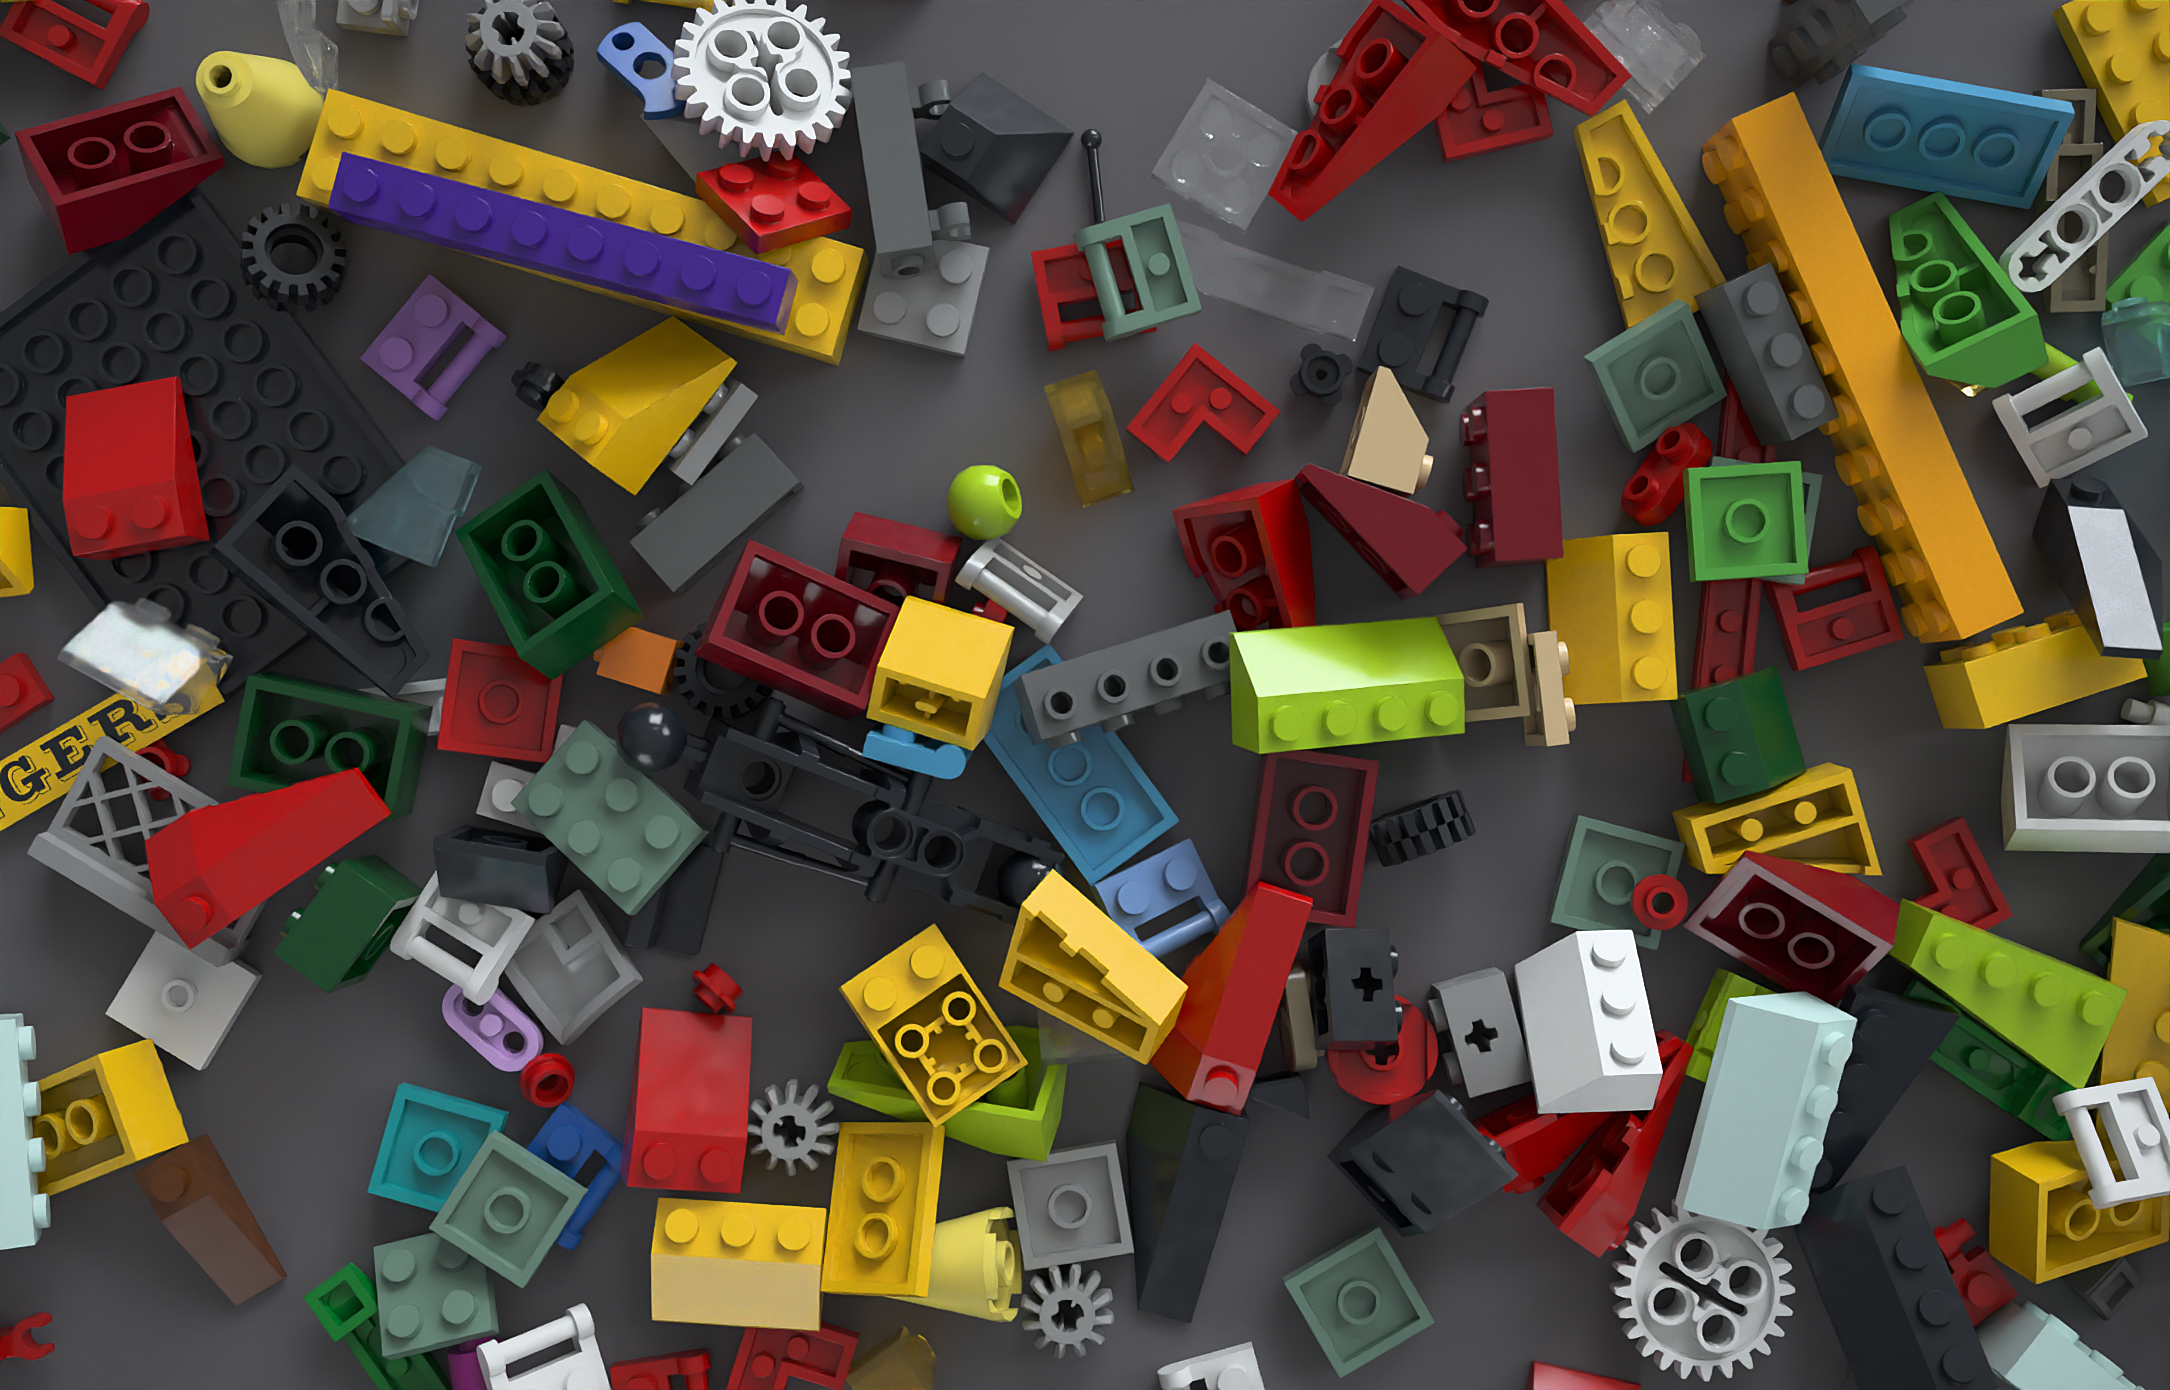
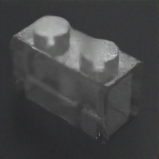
M1606 0L1583 24L1632 75L1622 88L1650 115L1706 57L1699 49L1701 41L1698 35L1686 24L1679 22L1674 25L1660 11L1662 7L1660 0Z

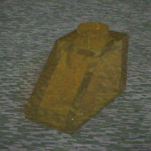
M1096 369L1044 386L1056 430L1083 508L1135 491L1113 411Z
M903 1325L850 1365L846 1380L853 1390H933L936 1368L933 1364L937 1362V1358L928 1342L920 1334L912 1337Z

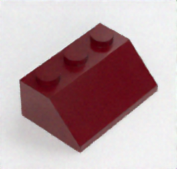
M749 539L714 605L694 655L849 721L866 709L872 693L877 665L902 607Z

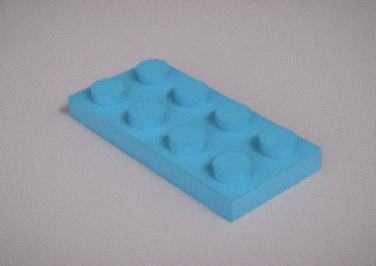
M1850 63L1818 147L1832 175L1933 193L1941 190L1945 195L2030 209L2075 112L2071 102Z
M1049 643L1003 676L991 729L983 740L1087 882L1092 886L1180 820L1114 731L1104 734L1101 725L1081 731L1083 741L1061 749L1051 751L1049 742L1033 746L1012 683L1022 674L1063 662Z

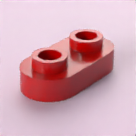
M1682 423L1679 426L1666 429L1659 436L1656 444L1636 473L1627 482L1621 497L1623 510L1642 526H1653L1668 518L1684 497L1682 471L1688 468L1706 466L1713 449L1711 440L1692 423Z

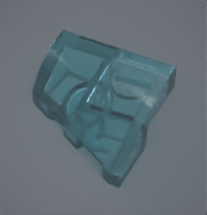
M427 445L347 517V522L356 537L436 568L456 516L463 518L483 466Z

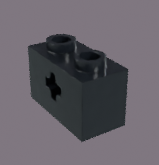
M1324 929L1308 939L1315 1049L1376 1050L1397 1042L1398 1034L1402 1029L1403 1013L1400 1002L1395 1000L1393 978H1395L1398 971V954L1395 946L1390 945L1389 929ZM1352 981H1353V985H1354L1355 988L1363 989V991H1364V997H1363V998H1362V994H1361L1360 991H1358V990H1352V988H1351V982H1352Z

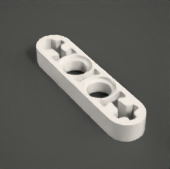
M2170 121L2146 122L2133 128L2004 251L1998 264L2020 292L2041 291L2049 286L2170 172ZM2162 136L2163 141L2158 147L2162 156L2143 159L2136 167L2127 162L2128 160L2140 159L2150 149L2151 144L2147 137ZM2109 171L2119 173L2125 182L2124 193L2115 203L2105 201L2099 191L2100 181ZM2067 211H2073L2078 214L2083 224L2081 235L2072 243L2064 242L2057 234L2058 220ZM2046 247L2059 254L2058 257L2056 254H2043L2032 266L2033 271L2036 273L2035 277H2019L2018 274L2023 269V264L2019 260L2021 256L2035 257Z

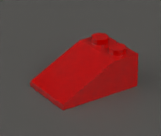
M174 376L66 397L63 506L72 555L74 557L103 561L210 541L179 377Z
M641 1007L620 1173L627 1187L740 1194L748 1130L753 1020L751 1016Z

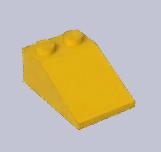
M672 316L570 375L562 387L550 397L546 408L536 420L589 464L636 496L733 370L737 362Z
M152 1038L98 1054L36 1081L39 1083L41 1114L32 1116L33 1137H43L46 1153V1169L43 1172H37L38 1194L48 1193L50 1197L189 1142L181 1113L177 1109L164 1073L163 1064L158 1057Z
M2110 1139L2100 1140L2115 1181H2126ZM2074 1140L2033 1142L1991 1155L1989 1254L2034 1284L2052 1280L2168 1242L2170 1195L2126 1202L2104 1209H2094L2088 1193L2093 1187Z

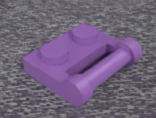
M429 274L360 359L408 397L422 411L439 422L449 410L445 405L490 349L494 347L498 350L508 337L437 278ZM466 326L470 327L475 332L432 386L426 390L419 383Z

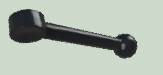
M1087 129L1082 133L1080 141L1082 146L1087 149L1095 221L1093 225L1105 222L1098 148L1102 143V136L1095 129Z

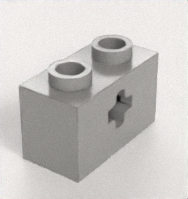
M1491 967L1431 984L1435 999L1428 1000L1427 1006L1436 1033L1445 1032L1450 1052L1442 1054V1060L1451 1086L1459 1084L1460 1089L1469 1098L1532 1081L1527 1053L1504 972L1496 967ZM1474 1021L1488 1028V1031L1480 1034L1482 1044L1475 1045L1471 1040L1465 1038V1035L1473 1032L1472 1022Z

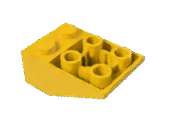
M935 923L838 988L869 1036L934 1128L947 1121L1028 1064Z

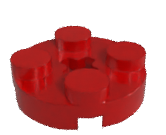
M1395 994V1000H1398L1402 1007L1403 1024L1398 1034V1041L1390 1044L1396 1046V1055L1388 1056L1386 1058V1065L1376 1064L1375 1056L1368 1055L1366 1050H1325L1329 1071L1335 1078L1338 1087L1358 1101L1370 1105H1390L1391 1103L1410 1098L1422 1089L1425 1082L1433 1074L1437 1064L1438 1041L1433 1026L1427 1018H1424L1420 1010L1412 1006L1414 1004L1404 997Z

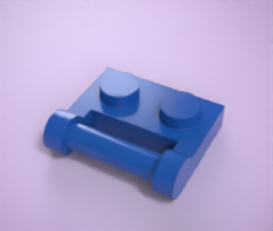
M564 1101L557 1107L526 1150L573 1180L595 1151L604 1156L607 1161L587 1187L589 1191L555 1241L563 1248L573 1251L585 1237L582 1230L622 1178L620 1165L623 1143L568 1101Z

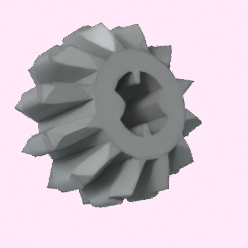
M480 0L486 11L483 15L478 13L467 14V21L477 31L465 37L466 45L472 51H477L474 63L481 71L492 69V77L501 84H505L513 75L520 86H527L530 80L529 71L533 69L541 77H548L549 70L543 61L545 58L553 60L562 59V51L552 42L564 36L562 26L558 22L552 21L556 12L550 3L544 1L537 4V0H500L496 3L493 0ZM521 28L524 32L521 40L517 42L512 37V45H509L506 41L508 34L513 31L517 36V29Z
M790 1079L787 1082L785 1096L779 1087L771 1084L765 1089L766 1098L769 1103L755 1099L749 1107L751 1112L759 1119L748 1121L747 1134L762 1136L749 1148L751 1154L758 1155L767 1149L771 1155L765 1163V1168L770 1171L777 1166L780 1159H784L785 1170L788 1176L796 1175L799 1168V1158L811 1171L817 1169L820 1162L816 1151L824 1155H831L835 1148V1144L825 1135H832L840 1130L839 1121L823 1119L824 1116L834 1109V1101L832 1099L825 1100L817 1106L813 1100L818 1095L820 1087L816 1084H812L809 1087L805 1096H800V1085L797 1079ZM789 1115L795 1116L796 1125L805 1126V1129H802L796 1139L790 1138L789 1129L780 1128V1125L785 1122Z
M1080 1262L1071 1263L1069 1275L1062 1276L1059 1265L1049 1267L1050 1282L1044 1277L1034 1274L1030 1279V1285L1036 1293L1023 1294L1021 1299V1307L1031 1312L1022 1320L1023 1329L1028 1331L1039 1330L1034 1339V1345L1038 1349L1045 1347L1051 1340L1055 1341L1054 1356L1058 1359L1063 1358L1066 1344H1073L1075 1353L1079 1357L1085 1356L1086 1342L1084 1338L1101 1345L1105 1341V1334L1099 1326L1112 1325L1114 1322V1313L1104 1307L1113 1300L1111 1289H1096L1101 1281V1274L1097 1270L1090 1272L1082 1280L1080 1278ZM1071 1300V1307L1078 1303L1076 1317L1065 1319L1064 1311L1058 1316L1059 1302Z

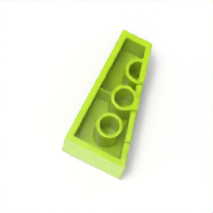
M1904 898L1900 903L1894 946L1886 953L1954 1002L1963 1011L1980 1021L2012 1047L2022 1052L2039 1067L2051 1072L2076 1090L2085 1087L2128 993V990L2094 973Z

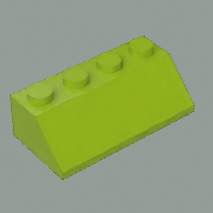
M1425 616L1229 633L1233 745L1258 754L1465 733L1464 677L1437 617Z

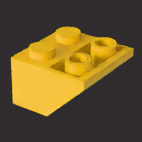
M910 595L907 596L877 665L866 718L973 751L991 729L1015 627Z

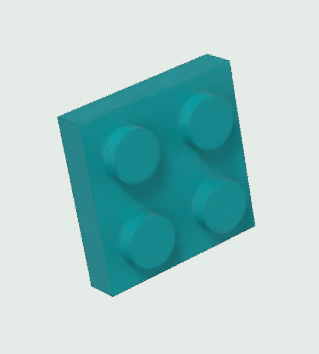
M406 1082L401 1083L396 1090L367 1192L439 1213L489 1134L494 1130L504 1134L510 1112Z

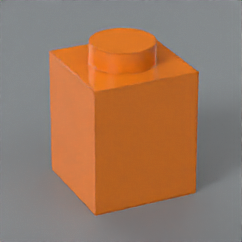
M631 626L594 652L593 660L600 662L596 674L657 694L670 695L675 679L673 667H677L678 658L674 657L677 648L681 649L685 642Z

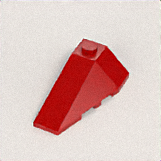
M1372 0L1343 38L1335 54L1342 61L1330 85H1320L1313 100L1319 106L1318 111L1308 130H1304L1296 135L1268 192L1270 197L1302 223L1438 117L1477 69L1442 33L1392 0Z
M1402 0L1419 19L1442 33L1456 48L1589 117L1594 116L1632 77L1625 67L1561 0Z
M1296 478L1253 484L1172 510L1187 564L1195 578L1202 575L1218 601V604L1213 606L1215 613L1230 610L1237 632L1316 626L1310 529Z
M358 767L301 781L290 787L262 794L258 792L242 796L238 800L215 806L207 805L192 809L144 841L154 904L188 949L191 950L388 817L391 812Z
M1259 881L1221 925L1219 933L1200 956L1197 954L1187 965L1186 971L1180 980L1188 986L1175 1026L1149 1061L1187 1100L1237 1116L1241 1115L1257 1073L1313 905V898Z
M1665 1029L1654 1033L1661 1066L1682 1046L1678 1037ZM1532 1092L1470 1123L1481 1135L1493 1139L1501 1146L1506 1154V1161L1518 1173L1513 1181L1501 1187L1503 1192L1506 1194L1514 1190L1515 1194H1523L1542 1185L1545 1182L1543 1175L1556 1170L1615 1111L1538 1114L1535 1094Z
M1680 1038L1678 1039L1682 1046L1661 1066L1663 1075L1653 1109L1615 1111L1590 1136L1536 1204L1559 1230L1598 1258L1602 1256L1606 1249L1612 1251L1617 1248L1629 1232L1630 1225L1628 1222L1633 1217L1694 1051L1692 1046Z

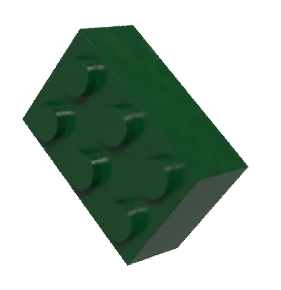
M546 468L454 531L518 656L551 680H554L644 618L578 496Z
M274 671L247 675L227 785L266 793L290 787L301 781L358 767L391 812L383 820L394 821L412 813L433 706Z

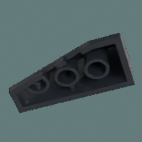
M2078 476L2073 480L2050 478L2032 537L2100 656L2160 660L2163 652L2162 561L2106 482L2089 476Z

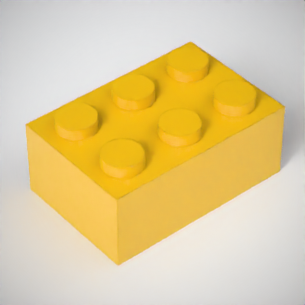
M2074 609L2048 615L2043 618L2045 623L2030 627L2020 625L1991 634L1993 640L1974 645L1973 642H1967L1939 651L1941 661L1923 666L1943 729H1987L2147 677V673L2142 659L2100 656Z

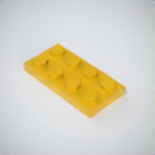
M2073 0L2051 13L2087 88H2097L2096 106L2115 145L2141 123L2158 120L2170 121V0ZM2162 136L2147 137L2151 144L2150 149L2140 159L2128 160L2127 162L2136 167L2143 159L2162 156L2158 149L2163 141ZM2170 172L2142 197L2146 208L2170 198Z

